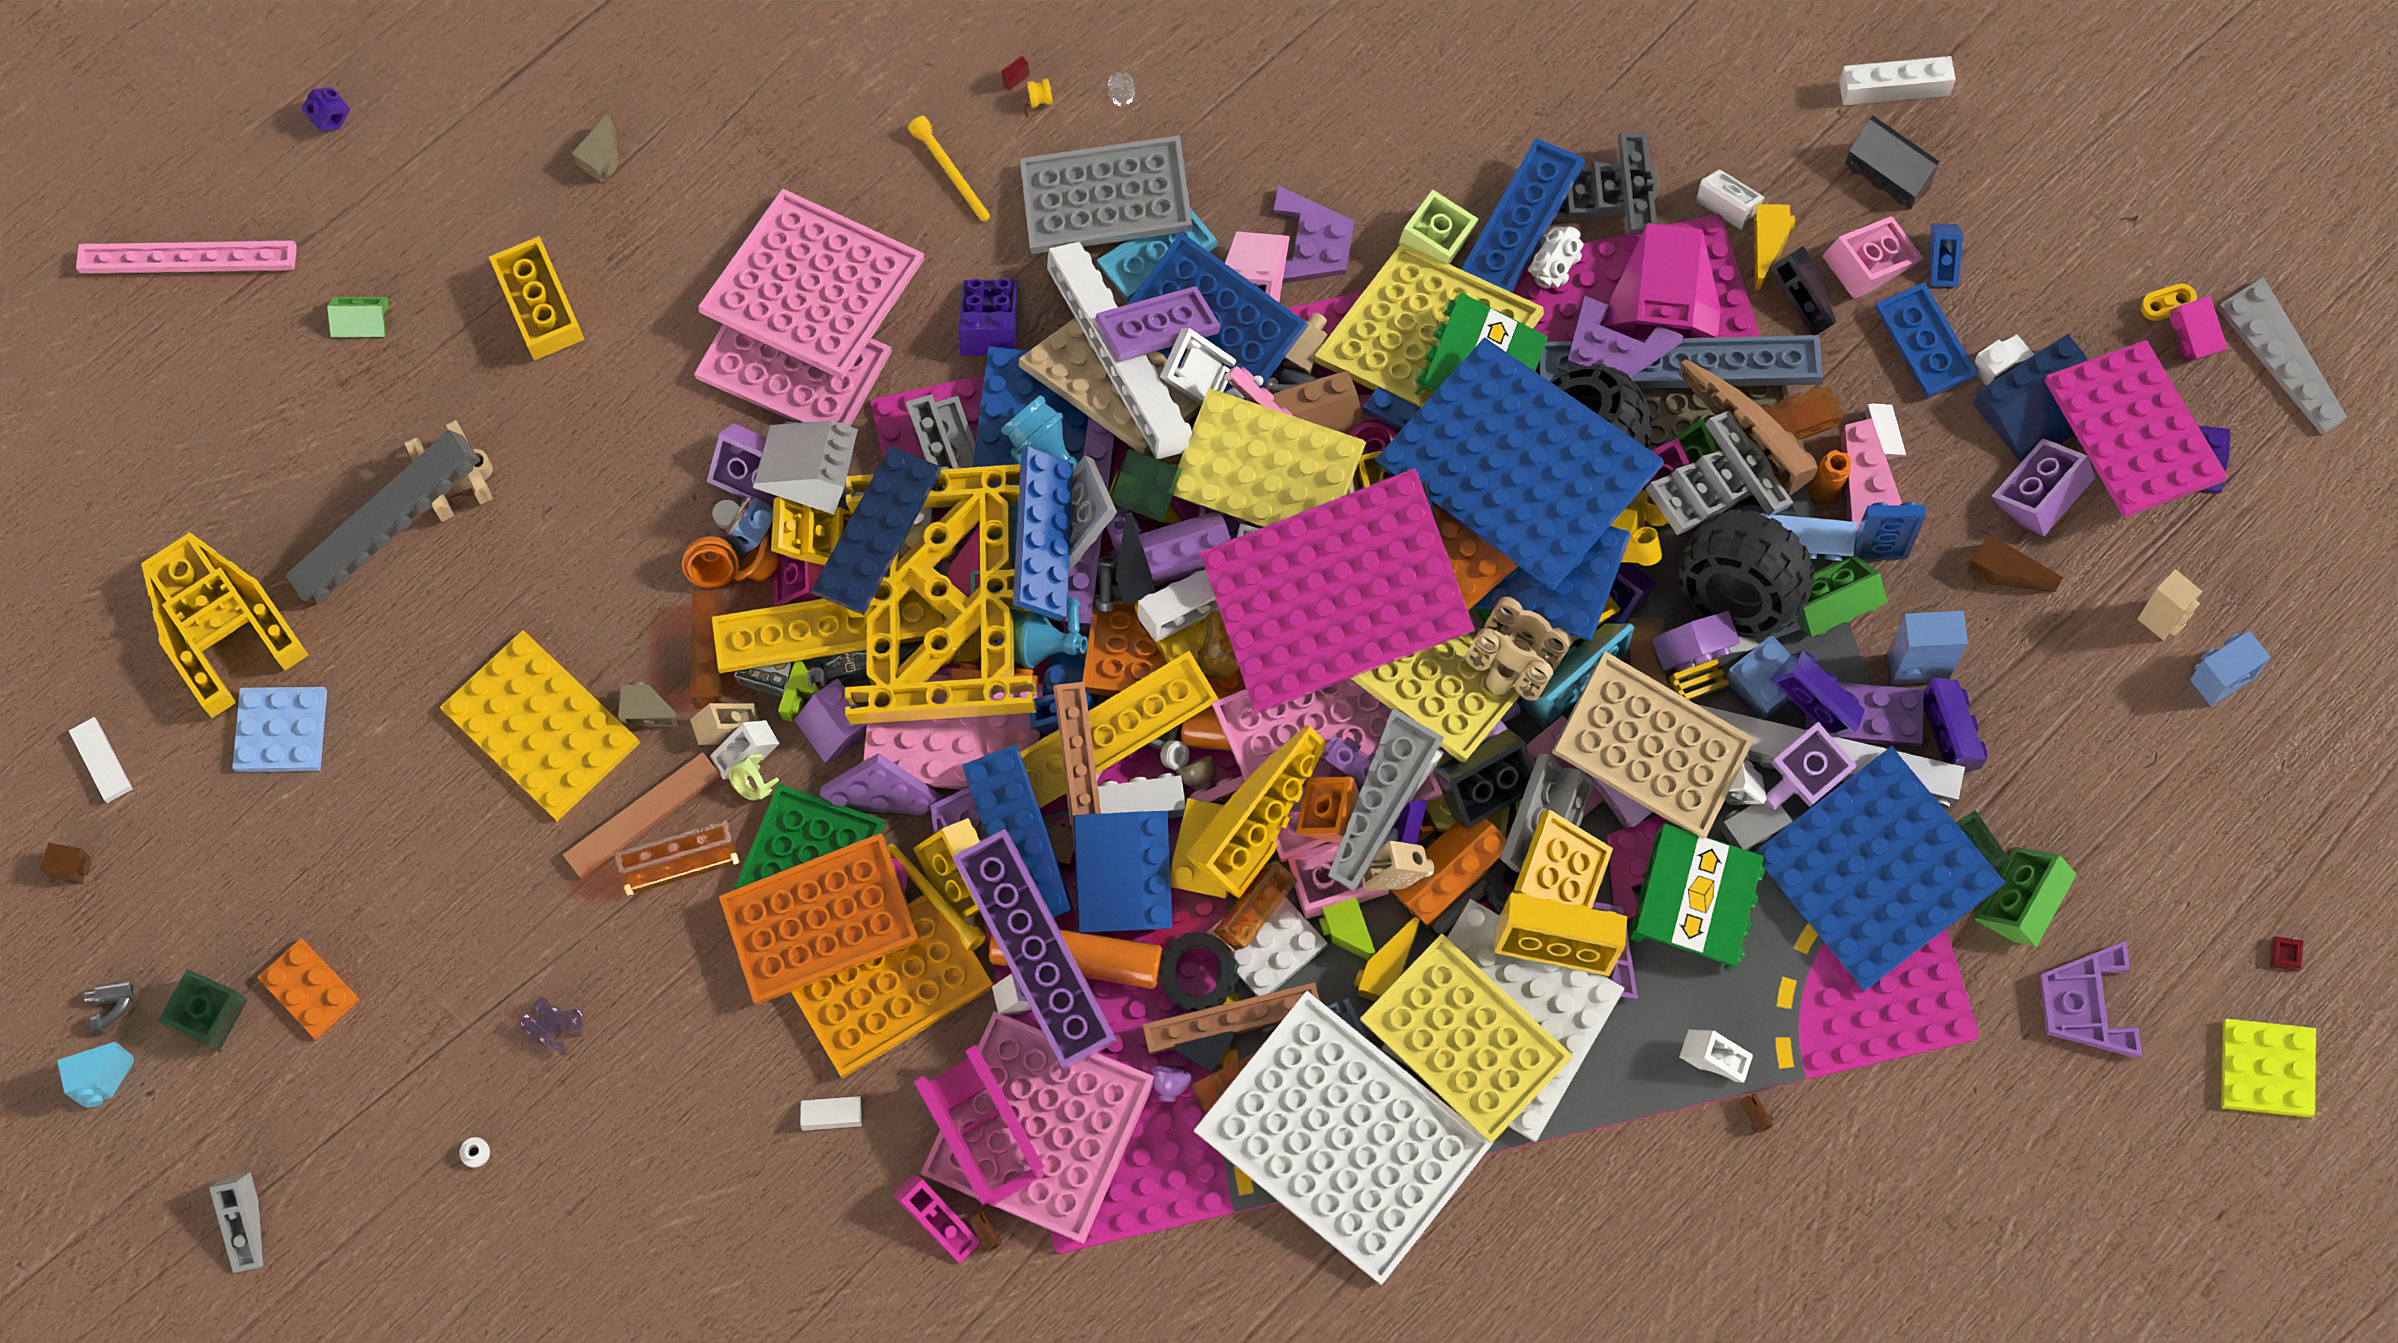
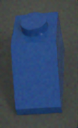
M1931 223L1928 246L1930 286L1958 287L1963 232L1958 224Z

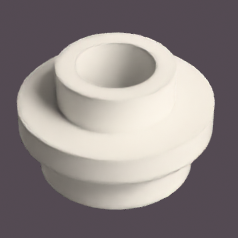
M470 1138L460 1148V1158L469 1167L476 1168L482 1166L490 1156V1148L481 1138ZM478 1147L479 1153L474 1157L470 1156V1150Z

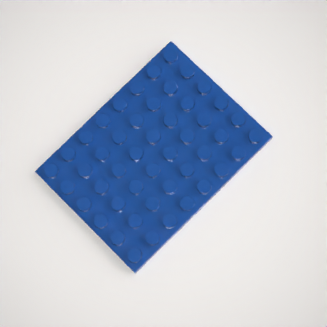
M1485 337L1375 459L1376 465L1393 477L1415 468L1420 481L1425 480L1433 506L1553 591L1664 464L1661 457Z

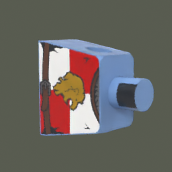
M754 496L745 497L721 539L729 542L738 554L744 556L761 542L773 522V508ZM738 536L744 537L746 541H742Z

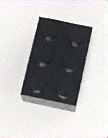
M1506 729L1482 742L1465 763L1453 758L1435 768L1434 771L1451 817L1468 829L1522 799L1534 767L1524 740L1510 729Z

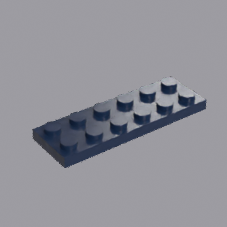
M889 447L812 588L814 595L864 615L942 471L939 465L895 447Z

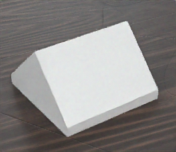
M1718 170L1701 181L1696 202L1711 212L1720 214L1724 220L1742 230L1755 213L1757 204H1761L1765 197L1725 172Z

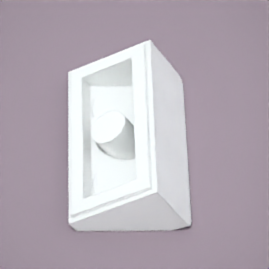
M1867 404L1865 409L1866 419H1873L1886 459L1906 457L1893 406Z
M860 1096L801 1101L800 1127L803 1131L862 1126Z

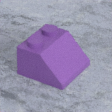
M836 679L815 693L794 719L826 765L866 738L867 723L850 724L845 715V707L850 706L851 709L859 707L856 703L855 705H850L849 701L846 700L845 688L839 679Z

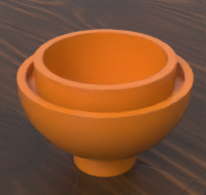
M706 536L693 541L688 545L682 557V570L687 579L693 584L704 588H717L726 585L734 578L739 567L738 556L734 547L724 539L714 536Z

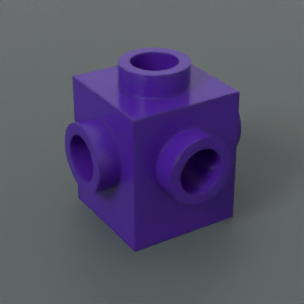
M333 88L312 89L308 94L302 110L318 130L323 131L340 129L350 108Z

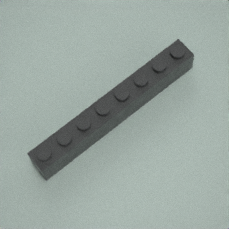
M451 430L444 433L285 574L302 600L318 604L328 599L330 593L336 587L346 583L353 572L359 567L366 565L379 549L388 546L396 534L407 529L413 519L420 513L430 509L432 503L439 496L449 492L456 481L473 470V466L480 459L463 435Z

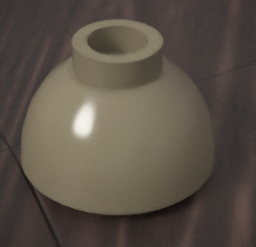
M1207 755L1193 760L1181 767V769H1177L1176 775H1181L1182 782L1187 786L1195 788L1196 791L1208 789L1212 786L1210 780L1215 771L1214 759L1212 756Z

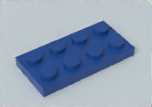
M1925 282L1876 303L1875 310L1926 399L1976 378L1978 372Z
M1878 502L1867 506L1855 536L1854 555L1860 559H1907L1926 518V505H1917L1914 502L1888 505L1884 502Z

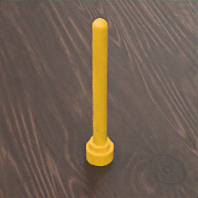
M925 116L914 119L908 126V130L913 137L924 141L979 219L983 222L988 221L990 218L988 211L933 137L932 125Z
M889 844L888 849L891 858L896 859L903 865L907 876L960 933V943L968 952L978 948L984 942L986 935L978 927L968 925L894 844Z

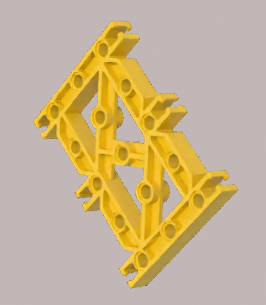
M1020 464L942 470L922 509L953 508L939 522L927 526L923 538L901 560L899 549L864 615L846 608L851 618L867 617V676L873 685L845 687V698L849 701L850 705H855V702H869L867 707L851 709L850 706L845 707V715L850 724L1036 713V703L1033 695H1036V685L1032 675L1014 676L1013 616L1009 608L1019 607L1013 605L1014 590H1011V587H1014L1015 569H1013L1012 513L1008 502L1019 501V485L1009 484L1020 482ZM874 474L847 476L846 487L851 494L846 495V503L850 512L854 513L863 496L852 497L851 495H856V492H865ZM1001 482L1000 486L990 488L992 483ZM938 486H945L942 491H934ZM980 521V586L969 597H966L952 585L948 577L941 575L933 567L941 559L951 556L955 551L956 544ZM994 534H1002L997 540L990 539ZM940 537L946 538L944 542L940 544L934 543V541ZM996 586L1003 587L1002 590L997 593L990 592L992 588ZM911 589H914L929 602L932 609L939 611L947 620L939 628L930 630L924 638V643L900 666V600ZM938 590H946L942 596H934ZM884 593L889 594L885 600H877L880 595ZM981 626V679L926 682L942 665L950 663L955 658L957 649ZM996 639L1004 640L999 646L991 645ZM939 643H947L941 650L934 649ZM881 647H890L885 653H877ZM1030 691V693H1027V698H1012L1014 693ZM1001 692L1005 694L1000 700H992L993 695ZM940 696L947 697L946 701L941 704L934 703ZM882 700H890L887 706L877 707Z

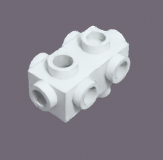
M1571 226L1553 227L1548 235H1544L1541 240L1542 247L1534 256V260L1528 269L1539 286L1543 288H1558L1568 281V270L1571 265L1576 264L1582 257L1580 250L1584 244L1579 239L1581 234L1577 229Z

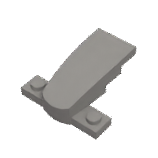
M1730 411L1711 417L1705 423V426L1722 451L1704 455L1697 462L1677 468L1671 475L1653 481L1645 488L1677 535L1702 524L1703 521L1711 516L1713 517L1718 513L1724 512L1750 493H1753L1768 516L1787 509L1793 503L1773 474L1772 466L1764 452L1751 439L1749 440Z

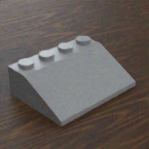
M834 421L770 425L753 488L835 514L844 490L858 429L852 428L846 423Z

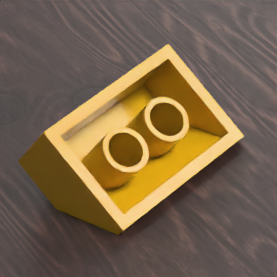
M969 819L941 829L913 848L930 884L963 920L981 912L952 858L980 842L977 832L972 827Z

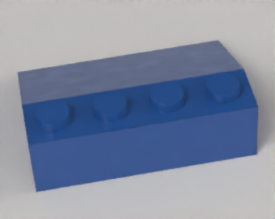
M1167 811L1073 815L1078 933L1172 928Z

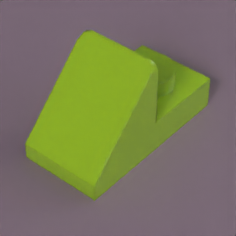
M802 660L794 662L778 709L782 720L793 722L795 715L799 714L802 710L804 702L802 697L811 699L819 691L815 683L812 684V687H809L807 679L808 670Z

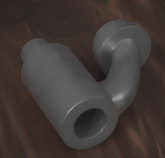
M1277 367L1274 371V377L1280 379L1281 384H1278V380L1272 377L1266 380L1262 387L1271 394L1317 380V378L1291 367H1286L1285 369Z
M1103 556L1098 559L1100 596L1095 598V604L1100 611H1111L1117 603L1112 584L1117 583L1118 559L1114 556Z
M132 980L97 985L94 991L84 992L86 1003L96 1002L98 1006L117 1003L105 1016L102 1012L91 1016L90 1024L93 1033L105 1034L106 1027L127 1011L131 1001L135 1000L136 996Z

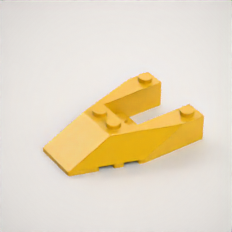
M190 532L141 563L148 595L153 607L154 621L159 633V643L211 718L216 717L237 702L203 651L250 621L285 671L309 656L259 582Z

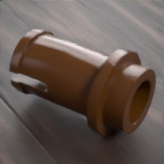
M1752 1093V1097L1750 1095L1744 1097L1740 1104L1752 1122L1751 1128L1753 1130L1756 1129L1757 1133H1762L1773 1126V1117L1767 1114L1758 1098V1094Z
M981 1212L980 1215L978 1213L968 1220V1224L972 1227L980 1241V1249H984L988 1253L1001 1245V1235L995 1233L984 1212Z

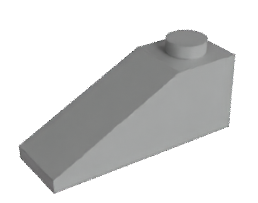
M251 1172L223 1177L209 1189L232 1271L235 1273L262 1267L263 1255L259 1203Z

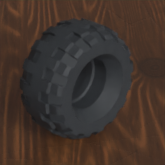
M1593 363L1591 366H1586L1585 364L1573 366L1571 370L1555 374L1553 379L1550 380L1555 386L1646 448L1649 447L1653 430L1651 423L1653 420L1652 411L1643 393L1628 374L1614 367H1608L1605 364Z
M1739 509L1728 510L1726 513H1718L1706 519L1693 532L1679 558V586L1682 594L1687 596L1686 602L1693 611L1696 610L1701 615V618L1729 611L1738 635L1744 638H1754L1755 636L1765 638L1773 636L1774 633L1781 632L1785 627H1790L1807 603L1814 584L1813 564L1810 561L1811 555L1805 545L1802 546L1799 542L1800 538L1792 530L1789 531L1782 526V522L1774 518L1770 519L1762 516V513L1755 511L1741 512Z

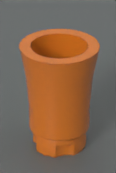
M1834 450L1823 457L1817 466L1814 478L1806 483L1807 491L1812 499L1819 503L1829 504L1837 501L1842 496L1844 484L1850 474V465L1852 463L1847 453Z

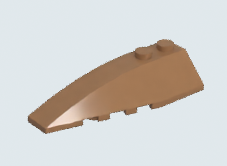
M1686 359L1681 362L1678 374L1715 416L1730 411L1749 440L1751 439L1764 452L1772 466L1773 474L1789 496L1814 478L1818 468L1816 461L1810 453L1804 452L1798 446V441L1791 432H1786L1759 405L1729 383Z
M1348 370L1272 394L1274 396L1273 402L1280 409L1282 407L1286 408L1294 417L1347 435L1353 427L1364 422L1358 395Z

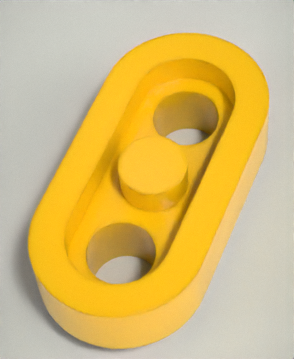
M2181 283L2148 293L2141 304V312L2151 321L2170 318V309L2196 301L2197 295L2195 290L2187 284ZM2180 298L2184 303H2179L2176 299ZM2151 306L2157 307L2159 311L2152 310Z

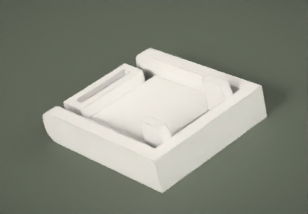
M1182 328L1159 378L1202 406L1208 388L1223 392L1228 381L1224 376L1230 369L1226 366H1221L1222 363L1227 366H1234L1236 360L1192 329ZM1188 348L1181 367L1177 368L1185 349Z

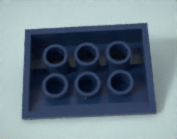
M2066 334L1979 390L1973 403L2020 463L2042 438L2060 445L2075 435L2045 383L2047 375L2088 361L2084 352L2069 334Z

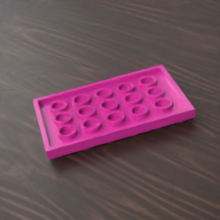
M2147 340L2046 376V385L2123 518L2225 482L2228 475Z

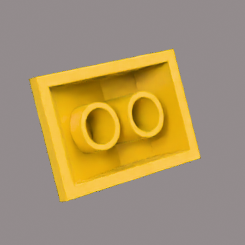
M1191 798L1187 799L1170 871L1171 887L1222 898L1228 896L1229 892L1203 874L1186 857L1187 853L1224 805Z

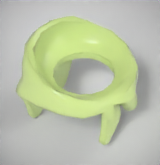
M761 754L750 755L744 761L732 765L729 770V780L732 786L740 795L749 800L755 801L773 795L775 791L771 787L779 781L776 777L764 784L758 771L760 769L759 762L763 758ZM751 775L754 778L758 787L757 791L749 784L748 776Z

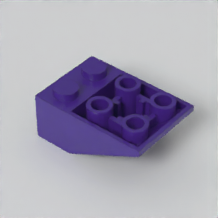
M963 280L958 325L960 356H987L988 347L1016 349L1018 280Z

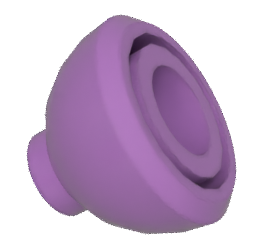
M1156 1066L1150 1070V1075L1154 1076L1153 1087L1159 1093L1158 1099L1163 1101H1176V1096L1184 1092L1191 1080L1190 1073L1179 1068Z

